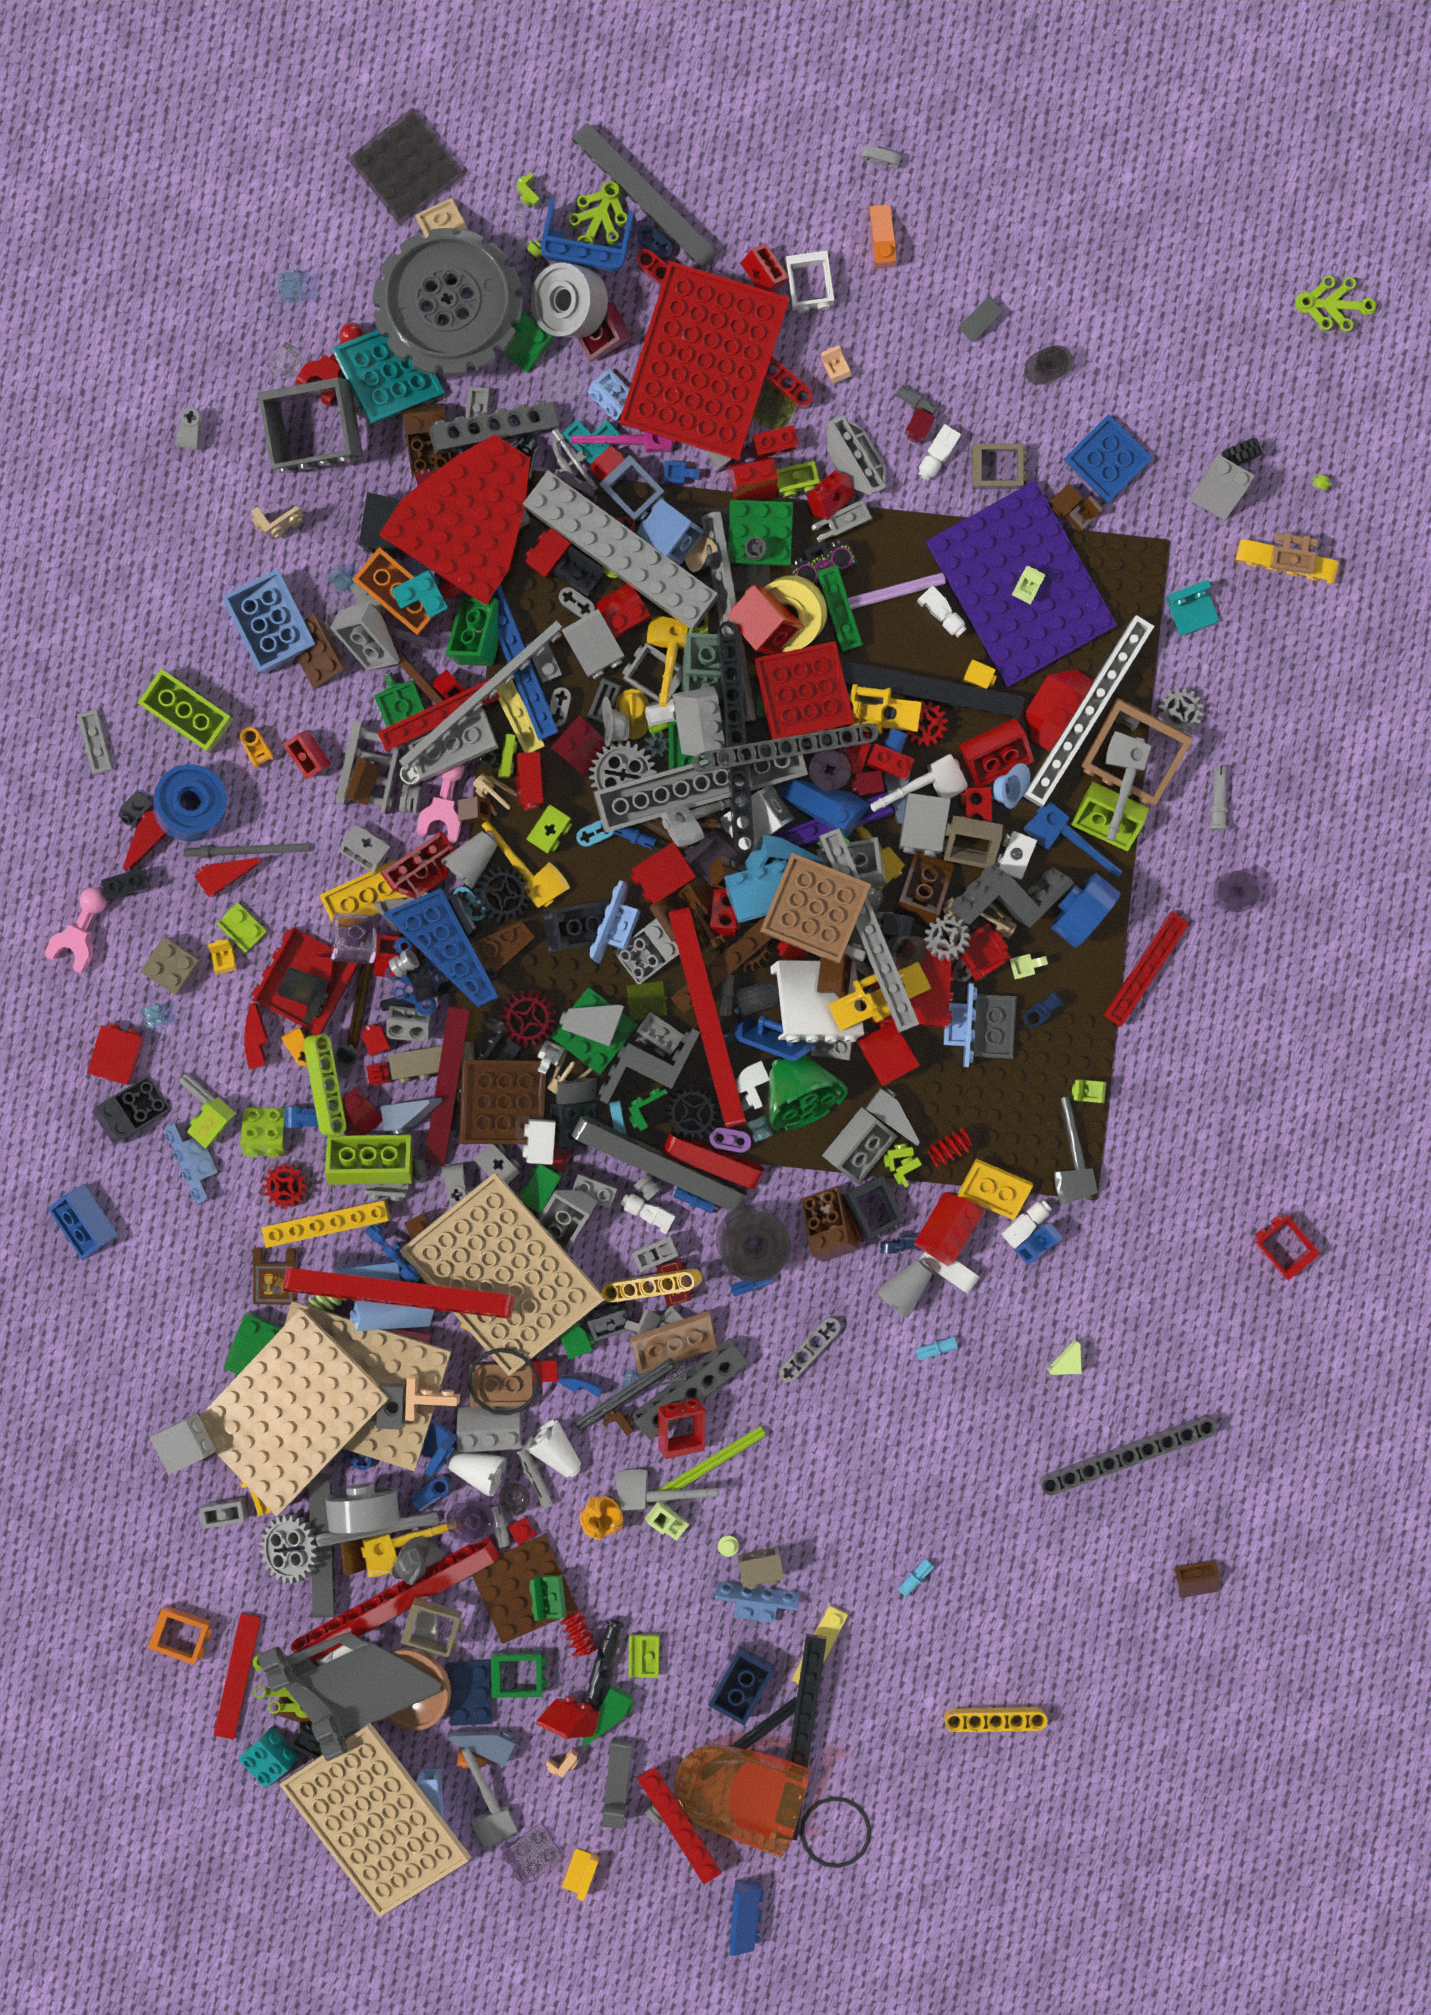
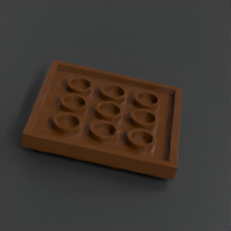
M463 1059L460 1144H527L528 1137L524 1136L525 1124H529V1119L544 1120L546 1074L538 1071L542 1060Z
M542 1534L500 1553L499 1558L494 1563L472 1574L502 1644L558 1620H534L532 1595L529 1587L530 1580L539 1575H562L566 1616L579 1610L546 1534Z

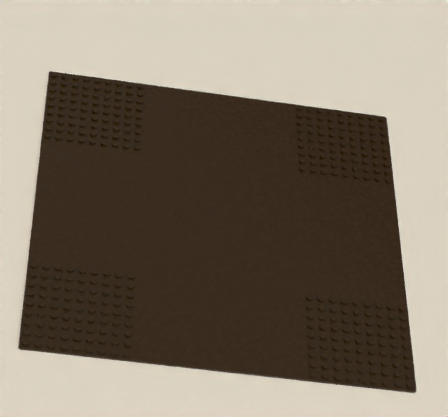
M533 470L532 477L527 483L526 499L546 473L545 471ZM561 473V477H558L613 518L627 516L600 488L601 480L598 477L589 476L599 487L594 493L590 489L578 486L570 478H567L564 473ZM575 475L583 483L586 482L582 475ZM620 480L611 488L634 513L655 493L654 489L646 482ZM658 484L665 492L663 496L664 501L702 530V516L712 512H721L728 552L730 500H734L732 492ZM784 497L760 500L793 502L791 565L730 564L736 603L745 595L746 590L753 585L764 588L780 577L792 576L789 571L793 567L792 563L800 558H803L804 561L807 560L804 550L819 543L817 540L819 535L831 531L828 524L819 530H812V525L824 519L812 514L808 500ZM845 504L841 509L848 507L850 505ZM867 507L872 520L836 537L832 536L823 542L828 550L831 543L837 540H841V542L847 540L855 556L857 566L840 574L847 598L942 573L926 545V541L965 520L967 517ZM527 510L526 512L531 523L519 528L509 570L500 583L525 647H527L526 644L533 642L554 622L557 621L562 626V629L581 619L561 604L559 593L562 589L570 587L586 597L594 605L595 602L627 584L619 577L610 578L603 573L601 580L587 597L553 574V572L547 579L543 578L526 564L525 560L527 558L525 555L531 547L535 548L539 544L538 538L545 530L548 532L551 527ZM639 520L635 523L636 528L634 533L636 535H638L637 531L639 530V526L641 524ZM627 521L623 522V525L628 529L632 527V525H628ZM1063 528L1117 626L1008 688L947 580L944 585L935 588L946 598L952 613H957L965 622L964 626L967 629L959 637L951 635L943 627V621L940 622L930 614L929 609L925 605L921 607L917 602L928 590L925 589L851 609L862 645L842 652L827 607V620L823 630L805 647L835 641L841 661L968 686L972 685L963 682V678L972 660L995 669L993 675L997 677L992 688L988 687V690L1026 698L1022 719L1016 720L1026 733L1034 759L1033 763L1027 765L1030 771V784L1050 751L1031 741L1026 716V709L1046 677L1051 674L1077 670L1094 682L1131 620L1136 615L1153 625L1154 628L1044 804L1046 806L1051 802L1070 817L1066 824L1113 864L1115 863L1123 872L1117 878L1093 857H1090L1083 849L1076 846L1060 833L1049 850L1036 842L1022 879H1013L1027 893V890L1032 885H1035L1047 870L1053 867L1068 876L1074 884L1030 928L1015 919L996 898L992 901L1005 915L1012 918L1011 922L1016 924V928L1009 939L1004 936L1002 937L1008 946L1006 951L1011 959L1030 954L1031 960L1046 956L1048 964L1035 967L1034 975L1014 979L1010 960H1008L977 981L974 980L972 975L965 982H958L954 979L953 982H950V990L953 991L952 1003L967 1004L968 983H974V988H977V994L1017 996L1013 1059L973 1057V1063H969V1067H963L964 1046L943 1045L944 1029L942 1027L918 1025L900 1033L920 1066L881 1086L856 1041L852 1042L850 1060L812 1056L811 1049L805 1055L846 1085L848 1093L840 1105L836 1102L829 1108L831 1111L829 1114L811 1124L786 1131L785 1127H779L780 1130L778 1131L773 1129L770 1124L769 1081L756 1086L763 1106L757 1109L752 1106L747 1110H743L746 1124L728 1128L746 1132L751 1139L749 1149L745 1152L724 1151L757 1164L842 1173L822 1155L861 1107L866 1108L879 1088L882 1090L888 1088L896 1094L894 1098L899 1102L920 1142L918 1146L870 1111L865 1110L898 1136L888 1149H895L896 1144L907 1143L908 1146L913 1147L914 1155L912 1157L917 1156L922 1165L904 1174L906 1180L962 1186L974 1161L979 1159L1032 1182L1033 1187L1030 1194L1058 1196L1055 1186V1172L1075 1169L1061 1099L1069 1096L1085 1167L1093 1168L1099 1193L1117 1025L1105 1018L1103 1014L1121 988L1137 837L1129 850L1126 851L1071 824L1092 781L1120 794L1121 787L1116 784L1110 786L1102 781L1103 778L1097 774L1093 777L1085 773L1081 765L1117 698L1151 714L1169 553V541L1167 539L1086 530L1078 532L1077 529ZM571 543V546L574 549L580 550L586 557H588L592 561L597 562L584 551H582L573 543ZM820 551L812 555V558L814 559L823 555V552ZM685 560L679 565L714 591L710 566L697 572H691ZM816 585L822 592L821 585ZM634 589L648 610L651 619L655 616L674 619L673 616ZM565 593L563 595L565 597L564 602L567 603L569 600L575 604L576 600L572 598L573 593ZM716 602L708 612V634H717V629L720 626ZM579 603L578 607L582 609L581 614H589L591 612L589 610L590 605L587 604V606L584 607ZM786 604L784 606L796 618L798 617L797 610L792 605ZM651 619L616 639L625 656L622 660L623 663L614 669L611 667L605 669V674L597 679L593 677L589 679L562 631L560 632L562 635L554 643L551 641L548 643L562 676L543 684L532 658L530 659L549 707L552 694L557 688H566L570 692L571 703L567 720L563 726L557 727L559 730L558 734L542 740L545 747L535 751L540 752L543 803L536 810H523V807H518L517 796L494 784L493 790L510 805V809L504 807L490 793L485 794L490 799V803L497 813L496 816L491 813V820L488 821L496 828L495 830L534 876L550 862L564 876L570 888L554 898V902L548 907L543 905L538 908L531 899L528 902L523 901L528 905L527 909L521 908L524 914L521 916L516 914L517 919L514 921L509 916L508 923L504 922L503 917L499 923L496 922V916L492 920H488L489 912L481 921L473 920L476 930L468 937L470 944L521 921L535 936L528 945L497 972L498 977L496 979L490 980L498 995L497 1000L478 1008L460 989L451 993L450 1005L470 1009L465 1042L474 1041L476 1059H478L482 1052L485 1053L489 1048L488 1042L493 1035L501 1033L508 1038L512 1035L511 1031L504 1034V1030L508 1029V1025L501 1026V1023L507 1022V1019L501 1018L500 1015H507L508 1011L503 1010V1006L508 1008L511 1006L507 1003V999L515 1002L514 994H517L519 999L522 998L521 991H525L526 997H528L529 991L532 990L534 998L540 992L541 997L539 1000L541 1001L544 997H548L545 1005L553 1003L554 1006L549 1008V1012L556 1011V1014L550 1015V1017L557 1020L556 1023L550 1022L549 1026L554 1027L556 1030L560 1025L559 1022L563 1012H568V1009H572L589 987L611 1005L625 1006L623 1014L638 1025L623 1045L627 1046L628 1043H631L654 1055L653 1050L647 1046H641L636 1042V1038L633 1037L647 1017V1015L644 1016L640 1013L642 1010L638 1011L637 1009L655 1000L647 985L652 983L663 988V994L656 989L654 990L663 998H661V1001L660 998L656 1001L657 1008L653 1014L655 1015L656 1013L657 1017L683 1035H685L687 1030L691 1032L693 1028L700 1031L694 1007H691L684 1014L671 1000V997L687 984L680 954L641 984L643 985L628 992V987L631 989V986L636 987L635 985L638 986V984L615 955L614 951L618 948L607 945L600 963L590 958L591 946L549 952L542 912L543 910L608 900L610 904L613 898V889L621 880L629 886V891L623 905L638 909L641 912L631 938L656 919L649 908L654 903L647 902L642 894L645 891L641 884L637 886L630 876L634 874L631 869L674 841H669L638 823L629 827L634 829L637 827L641 832L657 838L652 850L637 843L632 844L630 840L616 834L589 847L580 845L576 838L578 831L601 820L593 791H596L598 788L590 786L595 782L594 779H589V776L594 775V772L589 771L585 776H582L552 749V745L578 716L583 718L605 739L604 724L587 718L602 678L621 685L622 688L619 695L625 690H638L624 681L623 677L625 675L623 671L628 663L633 664L636 657L634 654L639 646L644 647L647 643V632ZM704 620L700 622L697 628L704 625ZM742 635L747 666L754 664V658L770 655L756 651ZM499 639L493 666H487L486 680L494 677L508 664ZM652 646L664 655H667L668 648ZM678 648L676 663L683 667L684 649ZM648 653L632 678L659 696L663 683L665 663ZM673 670V678L677 673L675 670ZM757 675L750 679L755 714L757 713L759 686ZM513 678L512 680H513V682H514V684H515V687H516V689H517V691H518V693H519V695H520V697H521V694H520V692H519V689H518V687H517V684H516V682H515V679ZM606 684L595 708L594 716H597L607 691L608 685ZM682 684L680 685L676 693L682 692ZM846 685L847 693L851 694L852 686ZM612 688L611 693L608 698L610 703L616 688ZM731 691L727 692V698L733 701ZM565 692L556 695V698L559 699L558 706H562V701L567 700L568 697L565 696ZM645 694V696L648 699L649 706L659 704L658 702H656L655 700H653ZM891 694V699H900L916 702L923 701ZM859 696V697H860L859 702L862 703V697H866V696ZM870 696V705H872V700L874 705V699L876 705V697L871 698ZM868 697L863 698V704H869L864 702V699H868ZM879 699V700L877 701V704L881 703L882 700ZM499 700L483 706L482 709L485 710L499 747L495 749V754L502 753L504 735H515L517 748L516 753H513L512 762H514L513 774H510L508 778L498 777L500 764H492V770L490 771L489 766L486 765L481 769L482 762L479 761L476 763L475 780L482 773H485L487 776L492 775L496 780L517 792L514 757L518 753L525 752ZM924 701L925 706H928L929 701ZM932 702L933 708L937 705L940 706L939 713L945 712L942 719L948 720L947 723L943 724L947 731H941V734L944 736L942 739L936 737L937 744L934 745L932 741H929L928 747L925 746V742L917 746V740L911 743L910 739L912 737L910 735L907 737L901 754L914 759L910 769L909 783L928 773L927 765L951 754L960 765V770L968 785L967 788H977L963 759L959 745L1015 718ZM719 703L721 720H723L722 703ZM850 703L851 710L853 712L854 706L853 703ZM557 709L556 715H553L555 723L563 720V717L560 716L561 709ZM731 711L728 717L732 722H736L735 711ZM928 711V715L932 718H937L935 714ZM923 717V721L920 723V726H924V729L926 731L928 725H930V722H926V720ZM767 719L745 722L746 728L770 732ZM1114 720L1091 763L1123 780L1126 768L1106 764L1111 739L1116 731L1132 738H1142L1148 744L1150 726L1140 721L1133 732L1130 727L1120 722L1116 723ZM938 727L930 730V737L937 732ZM668 728L656 735H652L648 729L645 735L638 739L621 741L622 746H625L627 741H630V748L638 744L637 751L644 748L643 756L651 755L647 760L648 763H655L650 767L651 770L657 773L669 770ZM883 728L882 734H878L877 739L871 743L861 773L878 771L866 766L875 743L881 746L884 745L890 728ZM896 729V730L901 731V732H903V733H906V732H907V730H899V729ZM913 731L916 735L922 737L919 731ZM844 732L842 735L844 741L848 735L847 732ZM732 738L733 743L737 744L741 741V739ZM746 740V741H747V744L757 743V742H753V741H748V740ZM618 741L610 742L615 747H618ZM802 746V747H803L804 749L808 750L810 746ZM839 748L803 755L808 775L794 779L852 793L851 781L854 780L855 775L836 768L843 749ZM488 752L485 753L482 759L490 764L494 755H490ZM501 756L496 757V761L500 763ZM613 756L609 759L608 764L611 768L616 769L620 765V761L617 757ZM636 760L631 761L629 769L632 772H638L640 770V763ZM622 769L621 772L604 771L605 774L619 776L621 781L624 778H641L639 775L625 773V769ZM1145 769L1143 771L1137 770L1133 785L1143 790ZM613 777L605 780V787L616 785V780ZM789 780L773 784L772 786L779 794ZM993 781V782H991V783H989V784H987V785H985V786H983V787H981V788L991 787V794H992L993 788H994V782H995V781ZM933 783L911 792V794L939 797ZM474 787L473 797H476V796L480 797V796L475 792L476 788ZM766 787L750 791L751 796ZM961 793L949 798L950 806L947 823L951 824L953 815L961 817L962 814H965V807L961 806L960 801ZM972 794L970 801L974 805H978L981 802V797L978 794ZM1132 794L1128 796L1129 799L1141 804V801H1139L1140 797ZM878 795L861 797V799L865 801ZM1022 796L1017 805L1010 809L1004 803L991 798L992 823L1003 825L1002 839L997 857L999 853L1003 855L1005 851V846L1002 845L1007 834L1010 835L1011 832L1015 831L1030 837L1023 828L1037 815L1036 812L1040 806ZM781 798L795 819L774 834L812 821L814 818ZM719 800L714 801V802H710V803H707V804H704V805L713 804V803L718 802ZM550 804L571 818L570 824L572 826L566 835L562 833L558 839L560 844L555 852L550 851L547 854L529 842L527 837ZM700 805V806H697V807L690 808V810H693V809H695V808H698V807H701V806H704V805ZM727 807L713 812L710 815L697 819V822L705 823V819H717L718 823L722 824L720 818L730 812L731 809ZM891 814L862 825L874 838L878 837L879 844L883 849L889 846L905 865L901 869L903 873L896 879L892 878L879 893L874 888L869 889L867 897L874 913L895 912L914 854L904 853L903 849H899L902 825L897 824L895 815ZM977 814L971 817V819L982 821V818ZM486 821L470 823L468 841L481 831L486 833L485 829L481 826ZM554 825L551 828L548 826L546 827V830L548 832L547 836H549V834L554 835L556 833V831L554 830ZM603 826L596 831L597 834L604 832ZM723 826L722 830H702L705 838L688 845V850H679L695 874L696 878L694 880L705 876L713 891L720 888L711 885L709 868L718 857L722 856L746 866L745 862L752 850L744 854L737 852L734 849L732 836L724 830ZM855 829L847 837L850 843L862 840ZM583 832V837L580 840H585L586 843H589V838L594 836L595 833L587 834ZM956 834L953 846L987 852L990 840ZM813 843L802 849L817 856L816 850L820 849V847ZM497 846L482 874L488 875L489 869L495 872L498 866L501 868L502 873L504 867H508L509 874L515 868ZM942 851L935 858L944 860L945 852ZM947 861L955 864L943 903L952 897L954 899L960 897L967 890L969 884L976 881L982 875L985 868ZM1097 873L1121 892V894L1099 925L1077 948H1074L1050 927L1062 911L1058 904L1075 884L1081 888L1093 874ZM501 878L492 880L487 889H498ZM508 881L509 889L518 894L514 884ZM463 882V887L468 888L475 896H480L479 893L474 892V889L481 888L476 884L471 889ZM503 889L498 893L501 899L507 896L506 893L504 894L505 891ZM677 891L672 893L681 909L686 908L676 893ZM464 892L462 893V900L468 904L470 902L466 898L468 893ZM487 895L490 905L497 909L495 900ZM517 900L506 901L503 911L512 910L517 904ZM727 902L725 905L731 906V903ZM473 904L470 905L474 911L472 916L477 915L480 917L482 915L480 912L482 908L478 909ZM989 906L983 911L997 920L1002 918ZM940 911L938 917L941 921L944 920V914L942 913V911ZM981 915L970 925H964L968 927L969 931L967 933L970 935L977 931L972 929L973 925L983 927L989 923L991 928L996 931V924ZM764 916L758 917L756 923L760 921ZM709 920L708 922H706V924L708 925L709 929H710V922H711V920ZM724 921V922H722L721 924H723V925H729L730 922H729V921ZM915 921L913 939L904 938V940L924 941V938L929 937L925 931L932 928ZM749 926L741 927L740 931L736 930V937H741L745 934ZM944 933L946 936V941H948V943H951L949 936H947V934ZM697 936L706 967L721 954L719 949L725 948V946L720 945L708 953ZM883 936L884 938L894 939V937ZM771 938L768 943H774V946H768L767 948L773 951V954H765L769 959L768 962L763 959L760 960L763 967L760 968L755 963V971H752L751 965H747V972H744V965H740L739 970H734L731 975H735V996L733 997L731 1016L720 1015L721 996L719 993H721L722 982L711 990L723 1034L730 1032L736 1025L737 1018L734 1009L736 1007L740 1008L737 998L738 990L777 979V975H771L770 967L777 961H788L778 955L779 950L776 948L781 940ZM729 941L728 945L731 946L734 942ZM756 951L746 961L756 959L761 952ZM808 952L803 961H820L821 956ZM866 955L863 962H865L868 966L872 968L869 958ZM955 958V961L951 963V970H953L958 959ZM965 965L962 969L956 970V972H958V978H961L962 976H967V974L965 973ZM856 969L858 981L866 978ZM872 984L863 988L864 993L872 986ZM640 987L643 988L646 995L645 1003L642 999L643 996L638 998L635 992ZM647 988L652 996L651 1000L646 992ZM1051 991L1057 994L1056 997L1059 996L1058 999H1061L1064 1006H1059L1050 1014L1051 1016L1041 1025L1028 1027L1023 1019L1025 1012L1038 1002L1041 1003L1045 1000ZM631 992L632 994L634 992L635 996L637 997L640 1003L639 1006L637 1005L635 1000L633 1002L630 996ZM860 1000L861 1011H864L866 1006ZM524 1001L518 1004L515 1009L526 1012L531 1006L532 1001ZM651 1002L648 1008L650 1011L653 1009V1002ZM538 1004L536 1017L545 1022V1012ZM664 1004V1007L662 1006L663 1009L660 1010V1013H658L657 1011H659V1006ZM781 1007L750 1015H744L741 1012V1019H739L742 1022L745 1018L751 1016L758 1025L761 1015H764L768 1019L782 1023ZM1035 1012L1029 1013L1028 1021L1031 1024H1036L1039 1021L1038 1014ZM531 1013L528 1015L519 1014L525 1020L526 1025L529 1022L538 1023L534 1020ZM512 1015V1024L515 1030L519 1032L521 1020ZM871 1018L862 1021L864 1032L870 1030L871 1033L878 1029L876 1026L878 1024L870 1023ZM531 1025L526 1031L525 1036L536 1035L543 1028ZM767 1027V1029L783 1034L782 1032ZM548 1029L546 1032L552 1035L554 1031ZM701 1033L692 1047L672 1089L626 1067L609 1103L601 1101L602 1096L598 1093L605 1082L609 1083L611 1077L608 1074L613 1064L618 1065L621 1059L617 1057L620 1052L619 1050L600 1075L593 1070L585 1077L597 1078L596 1099L579 1103H597L598 1122L614 1129L610 1102L620 1100L626 1134L662 1151L669 1133L679 1130L677 1127L674 1130L669 1129L674 1123L673 1121L666 1123V1119L671 1118V1115L664 1114L665 1111H671L670 1107L665 1106L666 1103L673 1104L674 1102L669 1099V1096L678 1097L675 1093L676 1089L682 1094L684 1092L682 1086L684 1085L687 1091H691V1084H694L695 1091H698L699 1085H702L701 1092L704 1093L706 1089H709L710 1092L707 1096L710 1097L713 1094L716 1096L715 1099L711 1100L712 1103L719 1102ZM542 1035V1038L544 1039V1043H545L546 1040H548V1041H550V1042H552V1043H554V1044H557V1045L561 1046L558 1042H556V1041H555L554 1039H552L551 1037H550V1038H547V1037H545V1035ZM515 1036V1038L512 1041L516 1043V1040L518 1038ZM537 1038L535 1039L536 1046H533L531 1040H529L528 1046L525 1047L524 1040H521L519 1045L523 1049L515 1060H542L538 1057V1054L544 1043H540ZM799 1040L801 1042L808 1044L806 1040ZM680 1041L668 1060L664 1058L663 1060L674 1065L675 1062L672 1059L677 1049L682 1050L685 1043ZM740 1041L726 1043L735 1078H738L742 1070L758 1061H762L769 1077V1072L773 1068L771 1064L775 1060L782 1058ZM569 1051L558 1075L561 1077L570 1063L574 1061L575 1065L565 1078L566 1081H574L590 1067ZM552 1063L546 1072L544 1120H549V1103H557L556 1094L547 1088L550 1084L548 1081L556 1068V1065ZM1075 1080L1106 1082L1104 1103L1075 1101L1072 1095V1086ZM660 1086L662 1090L666 1088L668 1093L639 1108L648 1127L641 1131L639 1127L634 1128L629 1119L632 1116L629 1107L632 1106L631 1102L641 1096L643 1099L650 1097V1092ZM747 1092L739 1093L741 1103L743 1097L748 1094ZM697 1095L685 1096L693 1105H697L704 1100ZM457 1099L451 1126L453 1131H460L461 1103ZM681 1101L677 1103L675 1108L677 1120L685 1114V1108ZM686 1103L689 1113L684 1119H686L689 1116L690 1118L696 1117V1119L700 1121L697 1118L696 1112L702 1106H699L698 1108L689 1107ZM709 1105L700 1112V1116L705 1124L710 1118ZM720 1105L714 1107V1110H721ZM722 1112L721 1114H714V1117L719 1118L720 1121H713L712 1124L716 1128H726ZM688 1120L681 1125L691 1130L700 1128L693 1120ZM710 1126L708 1127V1130L711 1133L714 1129H712ZM963 1128L973 1147L969 1146L970 1153L968 1154L962 1150L963 1157L955 1154L954 1162L947 1158L948 1165L940 1162L941 1169H937L927 1151H930V1144L933 1143L938 1147L937 1140L940 1139L945 1143V1136L952 1139V1132L960 1135L959 1129ZM705 1131L702 1132L703 1139H700L699 1135L695 1134L696 1140L712 1145L710 1135L708 1136ZM718 1134L716 1140L721 1142L724 1140V1136ZM738 1138L736 1141L740 1146L745 1142L743 1138ZM887 1150L866 1176H884V1178L895 1179L893 1174L897 1173L896 1170L890 1171L889 1167H885L884 1155H887ZM906 1157L894 1158V1167L896 1168L901 1165V1160ZM1098 1193L1092 1195V1198L1087 1200H1097Z

